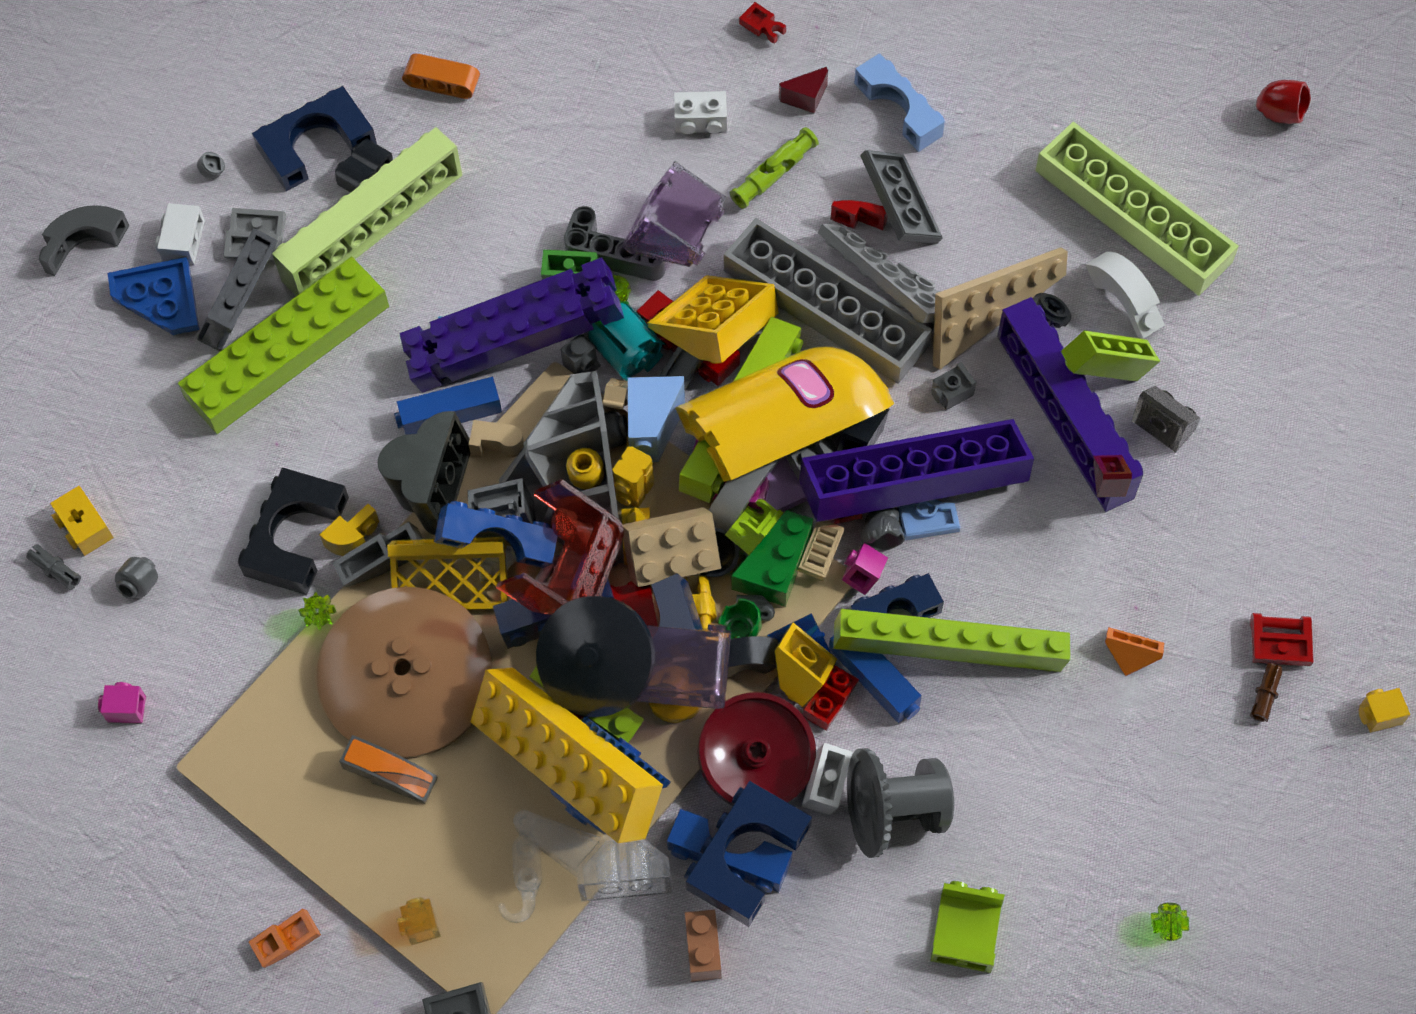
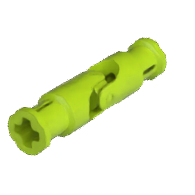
M807 127L802 128L797 137L792 141L788 140L770 158L766 159L745 178L743 184L737 189H732L729 195L734 203L741 209L747 208L749 202L755 196L762 195L784 173L802 160L803 154L810 148L819 145L818 138L813 131Z

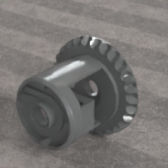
M859 748L854 751L847 773V803L856 842L865 856L875 858L883 854V850L889 846L888 841L891 839L892 822L919 819L925 831L938 834L945 833L949 829L954 817V792L949 772L939 759L928 758L920 760L914 776L887 778V774L883 770V764L880 763V758L876 756L874 751L868 748Z

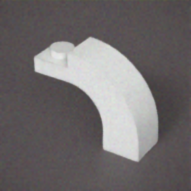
M1105 252L1085 264L1095 288L1110 291L1122 303L1138 338L1144 339L1165 326L1156 304L1160 303L1158 296L1143 273L1131 261L1118 253Z

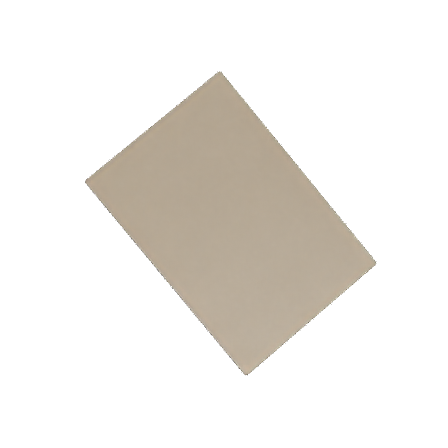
M557 362L551 363L496 423L517 426L521 430L523 441L525 442L573 373ZM603 406L604 413L617 411L621 416L625 415L628 421V412L624 409ZM628 437L622 446L609 449L612 469L618 460H622V454L629 447ZM668 442L659 462H653L654 485L649 493L645 494V499L641 505L637 507H650V519L701 507L709 510L714 502V499L708 503L679 491V475L690 456L671 442ZM483 450L482 457L471 456L470 454L457 501L468 505V490L499 484V479L517 456L510 457L502 452ZM616 500L623 548V536L621 530V509H630L634 507L632 505L625 506ZM755 509L758 514H764L763 509ZM414 512L400 525L402 526L409 521L418 527L423 539H435V535L430 534L424 529ZM558 541L556 542L554 555L576 556ZM741 553L739 554L736 567L730 573L717 577L707 576L717 613V618L711 623L714 631L720 636L718 619L724 607L736 604V595H747L731 590V576L747 558ZM465 558L457 559L452 565L463 577L474 567ZM833 558L824 581L798 572L786 607L769 602L774 608V617L767 622L761 621L762 628L757 636L776 638L779 645L789 626L794 622L811 637L852 588L842 581L847 567ZM429 559L423 566L435 578L445 569L437 559ZM444 559V560L447 561L448 563H450L453 559ZM809 559L807 561L820 567H824V565H821ZM416 560V561H417L419 564H421L424 560ZM410 562L398 567V571L406 579L417 569ZM514 562L507 570L508 601L522 597L528 604L536 607V602L528 599L524 594V590L528 583L534 581L541 570L540 567ZM618 563L614 567L595 566L589 572L590 574L604 569L610 585L615 587L626 585L631 581L628 565H624V563ZM477 569L467 578V581L478 591L489 581L487 579L480 582L479 570ZM449 570L438 580L450 592L460 582ZM391 571L349 587L343 586L178 763L177 770L446 992L483 982L490 1013L497 1014L641 840L617 843L610 836L602 834L590 824L586 826L565 810L566 806L551 794L549 786L473 724L460 738L443 749L428 755L407 758V760L423 767L438 777L426 804L372 784L370 779L342 768L339 761L349 741L334 727L323 709L317 688L319 654L329 631L343 613L369 595L392 588ZM420 571L410 580L415 587L425 589L432 583ZM700 573L687 576L692 594H699L697 586ZM499 575V576H497L495 579L500 583V575ZM398 578L400 587L403 582ZM493 583L482 592L489 601H501V590ZM435 584L429 589L446 595ZM464 584L453 594L461 602H469L475 596ZM650 584L659 629L660 612L652 589V584ZM478 597L474 602L483 601ZM466 609L477 621L486 637L492 658V669L514 668L530 680L529 676L537 666L536 649L538 639L527 642L520 647L507 649L499 630L494 609ZM697 652L688 656H677L667 665L654 666L652 676L666 666L680 665L690 668L702 680L705 698L703 706L696 716L683 720L680 723L663 721L654 715L647 701L646 690L635 703L628 707L644 719L629 741V744L641 752L639 756L641 759L671 781L668 787L661 790L648 832L700 771L697 755L698 740L702 727L711 713L720 704L734 696L750 692L765 693L778 677L777 668L766 674L745 669L723 681H716L701 676ZM406 661L399 662L395 667V673L397 675H406L410 671V663ZM534 683L537 687H539L546 694H548L545 689Z

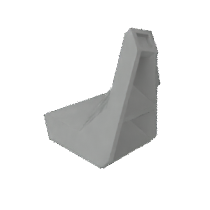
M597 371L571 374L525 440L523 449L499 479V483L523 478L535 503L536 521L548 523L551 529L558 530L557 541L577 557H590L593 567H614L618 563H624L598 375ZM581 448H590L596 451L601 456L605 467V477L601 484L587 490L574 486L566 470V463L570 454Z

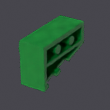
M786 510L763 540L731 576V590L747 595H762L769 602L786 607L799 572L797 571L813 533L814 519Z

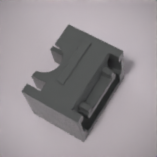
M523 478L468 490V505L470 509L487 508L494 510L495 515L498 516L516 515L522 517L523 522L531 524L536 522L535 503ZM489 532L476 535L477 538L501 537Z

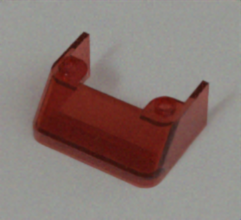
M563 479L535 490L533 495L555 510L551 521L552 529L559 538L565 541L548 587L524 572L498 582L496 588L532 612L552 615L558 608L569 601L586 596L602 595L624 536V528L618 518Z

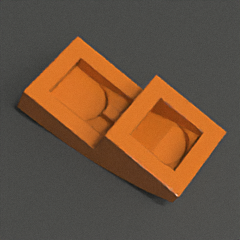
M302 908L280 925L273 924L251 939L249 944L261 966L266 968L303 948L321 936V933L309 912Z

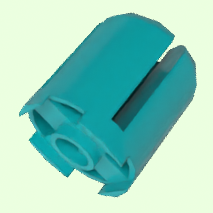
M620 303L624 318L607 325H603L601 321L593 323L594 330L588 331V338L624 380L628 381V378H632L633 375L638 374L643 369L649 372L663 356L660 349L662 344L665 345V343L653 330L648 328L646 322L631 306Z

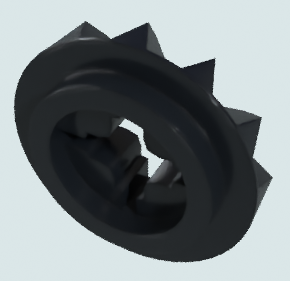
M1038 293L1034 296L1033 300L1036 305H1040L1043 308L1046 320L1050 326L1054 325L1056 328H1061L1068 325L1071 321V313L1061 299L1047 293Z

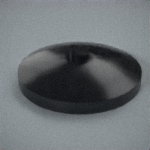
M605 596L581 597L562 605L546 621L537 642V670L545 690L561 707L580 716H609L630 707L646 690L654 670V643L646 623L627 604Z

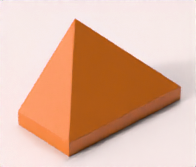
M1108 627L1105 639L1107 647L1125 676L1163 657L1165 643L1110 627Z

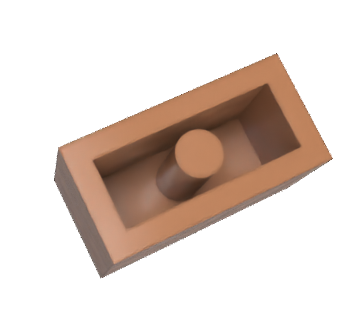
M715 909L685 912L691 982L722 979Z

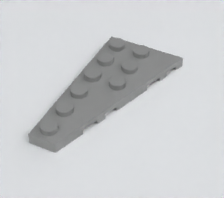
M841 224L821 225L818 234L826 240L827 245L843 254L842 257L846 261L855 264L860 269L862 275L871 278L877 283V287L881 291L889 293L895 299L896 304L910 311L916 321L924 324L934 322L935 294L941 292L934 289L935 283L901 262L898 265L893 264L886 259L887 253L882 250L866 247L865 239Z

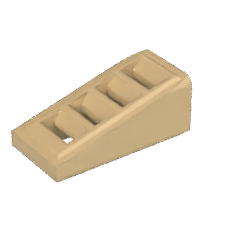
M826 520L817 522L797 571L824 581L842 538L844 528ZM809 559L811 561L824 565V567H820L807 561Z

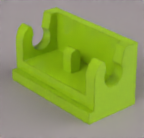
M758 499L756 504L764 510V514H758L755 509L748 506L725 534L748 555L763 540L783 514L780 509L777 511L763 499Z

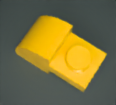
M366 504L348 522L339 516L320 534L324 547L333 554L344 556L365 543L364 536L372 534L380 522L377 512L371 505Z

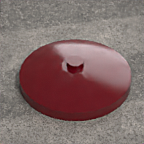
M750 692L726 700L711 713L700 732L697 755L699 767L706 783L720 799L729 805L734 806L732 799L740 787L745 788L749 781L789 803L802 792L811 778L816 759V744L807 720L791 703L772 694Z

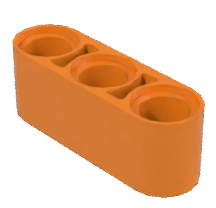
M415 53L408 60L402 80L413 88L462 99H470L478 83L480 72L477 68L468 64Z

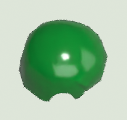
M739 598L738 602L734 605H726L718 619V630L725 640L757 636L762 628L759 608L754 602L744 598Z

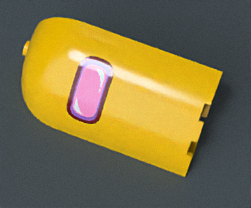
M815 347L801 351L675 407L685 432L693 435L699 442L705 440L710 447L707 448V452L715 463L723 482L738 478L870 418L893 406L894 401L885 383L861 358L839 348Z

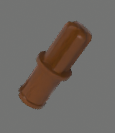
M1272 663L1266 666L1261 685L1255 689L1257 695L1250 712L1251 718L1261 722H1268L1274 700L1279 696L1276 691L1282 675L1281 666Z

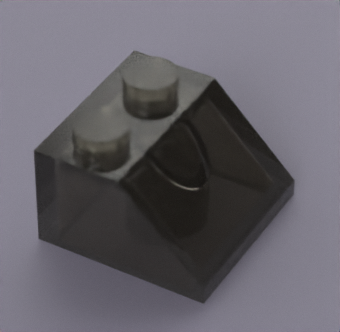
M1153 386L1140 394L1131 421L1176 453L1195 432L1200 417L1197 416L1192 408L1183 406L1176 401L1168 391Z

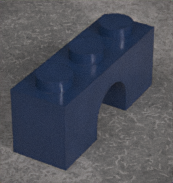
M927 573L922 576L919 574L913 575L905 583L896 587L894 585L887 586L879 594L870 598L863 596L854 601L850 610L888 614L894 609H904L912 616L931 618L942 613L944 601L930 574Z

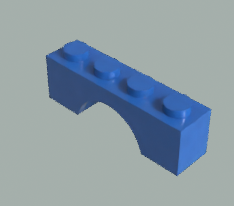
M451 501L450 504L448 503L440 509L434 539L435 543L462 549L469 545L477 534L489 532L500 535L509 542L514 550L517 562L540 568L553 564L558 530L551 529L548 523L536 521L531 524L523 522V518L516 515L502 517L495 515L494 510L487 508L474 510L467 508L468 505L466 503Z
M680 809L667 839V849L671 851V855L681 860L690 858L699 861L703 855L700 853V850L706 839L711 837L708 819ZM764 841L756 849L747 853L735 854L726 851L724 858L730 871L738 878L755 883V887L761 891L771 893L773 890L779 893L792 862L793 851Z

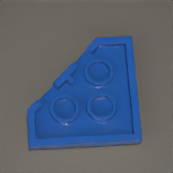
M187 257L107 273L110 295L114 302L172 335L200 330L190 264Z

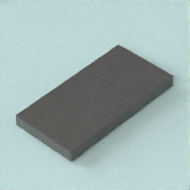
M865 150L860 157L898 240L938 244L943 239L942 234L905 155Z

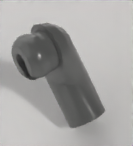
M736 595V603L739 598H744L756 604L761 613V621L767 622L774 617V608L764 596Z

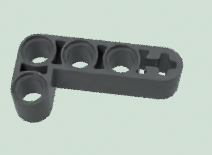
M581 206L574 210L564 235L565 251L597 252L598 258L602 257L609 269L614 272L651 281L659 280L664 276L666 270L665 255L660 248L598 233L596 214L591 207Z

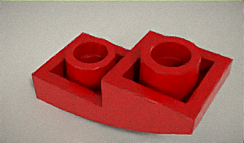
M834 665L824 685L804 708L802 715L807 720L827 731L850 697L859 679Z

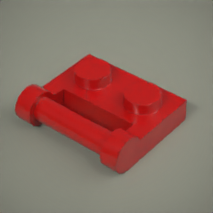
M1261 613L1251 614L1252 663L1311 666L1313 664L1312 618L1310 616H1301L1300 619L1266 617L1262 616ZM1263 628L1300 630L1301 634L1263 632Z

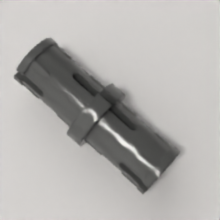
M39 544L32 546L36 553L29 549L26 558L43 569L47 577L55 578L69 590L75 588L71 582H74L76 585L79 584L81 575L67 567L59 556H52Z

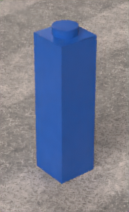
M492 376L396 401L399 412L394 413L398 429L404 428L406 435L417 434L420 426L437 413L455 411L460 422L464 423L502 413Z
M834 635L829 639V650L854 677L859 679L864 688L897 723H900L904 718L910 720L919 712L922 695L883 654L833 649Z

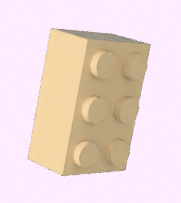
M704 507L621 525L630 580L637 587L654 584L677 573L681 577L721 569L713 516Z

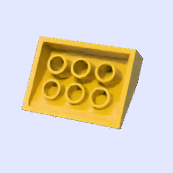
M706 275L648 322V328L697 359L707 360L715 364L722 363L764 327L771 317L779 314L775 286L769 283Z

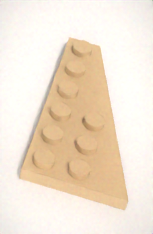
M1060 247L936 293L933 366L939 370L998 327L1003 309L1030 297L1034 298L1036 294L1043 293L1066 276L1068 251Z

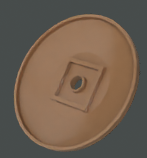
M391 588L360 600L335 622L319 654L317 688L323 709L329 720L348 741L354 735L405 759L415 758L443 749L460 738L472 726L470 721L485 670L492 669V658L489 645L481 627L474 617L458 602L444 594L425 588ZM406 661L410 663L411 668L406 675H397L395 673V667L399 662Z

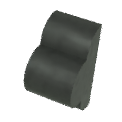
M455 411L437 413L420 426L417 434H406L393 439L382 449L377 462L380 473L400 505L405 510L414 512L424 529L433 535L436 534L440 509L446 504H450L451 501H457L471 454L469 449L470 438Z

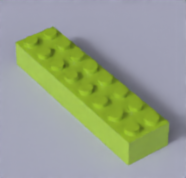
M351 256L179 381L180 390L186 401L213 431L218 434L389 308L386 292Z

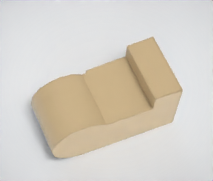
M473 420L469 440L471 456L482 457L483 450L502 452L506 456L512 457L517 456L523 449L522 432L517 426Z

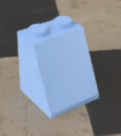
M684 376L628 378L629 447L632 446L651 456L652 462H659L680 419L675 407L685 403Z

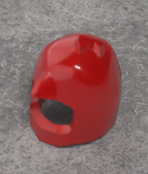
M1272 81L1258 95L1256 108L1265 118L1271 121L1299 124L1303 121L1311 102L1310 89L1304 81Z

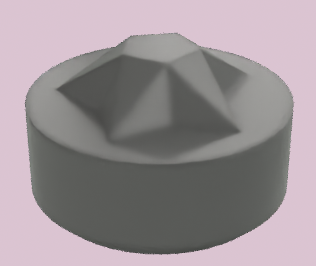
M205 152L198 159L197 168L204 177L216 179L223 173L225 163L218 154Z

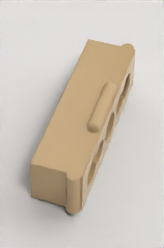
M611 378L605 387V393L602 398L603 406L623 410L628 405V381Z

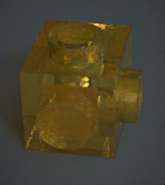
M422 897L414 898L407 901L405 906L399 907L402 917L397 918L401 936L407 935L411 945L441 937L435 911L429 898L425 900Z

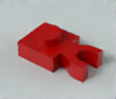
M756 2L739 17V24L758 37L764 33L773 44L777 42V34L773 32L778 31L782 35L786 33L787 26L782 22L775 21V15Z

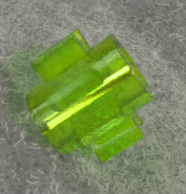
M314 592V596L308 599L303 598L304 608H300L298 611L301 617H305L304 623L307 627L313 624L317 626L318 630H321L323 625L333 623L330 617L331 614L337 611L334 605H330L331 599L329 595L323 598L318 596L317 592Z
M1172 902L1160 904L1158 906V913H1151L1153 933H1159L1160 938L1166 941L1180 939L1183 935L1182 931L1190 930L1187 910H1181L1179 904Z

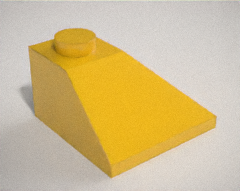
M794 622L789 626L775 650L780 689L785 692V695L790 700L797 702L803 707L824 685L837 661V658Z

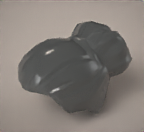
M893 507L869 512L861 531L862 545L866 543L877 551L890 550L901 545L905 541V536L898 522V510Z

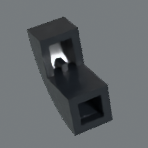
M762 636L739 637L701 647L697 651L701 676L716 681H723L745 669L766 674L777 668L775 650L778 646V640Z

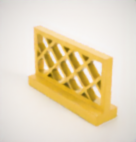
M503 537L473 538L471 543L462 549L435 543L434 539L392 540L387 545L388 557H390L392 588H399L398 578L403 582L400 587L405 585L407 587H415L410 580L420 571L432 582L426 589H430L435 584L442 592L465 609H494V605L508 601L506 539ZM499 557L500 569L494 576H491L480 566L486 558ZM465 558L474 566L465 577L452 567L457 559ZM473 558L482 559L477 563ZM429 559H437L445 567L436 578L423 567ZM444 559H453V560H452L450 563H448V562L445 561ZM397 560H408L417 568L408 579L398 571ZM416 560L424 561L421 564H419ZM476 569L489 580L480 591L467 581V578ZM447 570L460 580L451 592L438 581ZM499 574L500 583L495 579ZM493 583L501 590V601H489L482 592ZM462 584L475 594L469 602H461L453 595ZM479 597L483 602L474 601Z

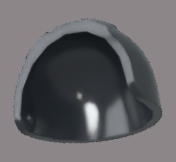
M715 528L721 569L700 573L701 575L710 577L722 576L730 573L736 567L739 560L740 547L725 535L727 531Z

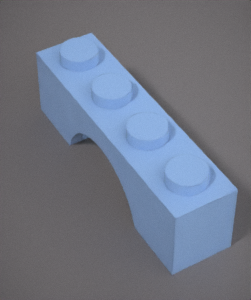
M879 53L855 68L854 84L869 100L888 99L898 103L905 110L907 116L904 119L902 135L918 152L943 137L945 124L943 116L938 111H934L926 98L912 88L910 81L896 71L890 60H886Z

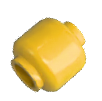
M590 448L577 449L567 459V474L574 486L587 490L601 484L605 477V467L601 456L596 451Z

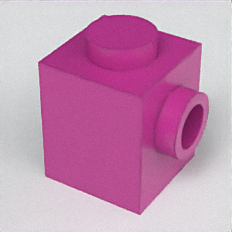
M864 543L858 551L853 549L846 558L844 564L847 565V569L842 577V581L866 595L879 580L888 557Z
M126 682L105 685L103 695H100L98 699V711L108 723H143L146 695L140 686H132Z

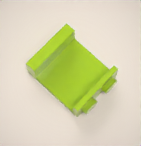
M951 881L950 884L944 883L930 961L991 973L994 967L996 955L994 951L1005 894H1000L998 890L990 887H981L980 890L969 888L966 883Z

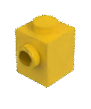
M1400 688L1383 691V689L1370 691L1359 706L1361 722L1367 725L1370 733L1403 725L1411 715Z

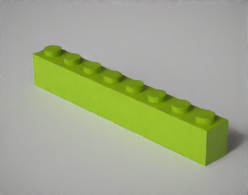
M771 317L735 380L799 353L803 345V340L800 339L801 327ZM703 440L697 443L679 475V491L710 503L715 493L719 494L725 482H723L715 463L707 452V448L710 447L709 444Z
M841 609L834 621L833 649L1061 672L1071 660L1069 632Z

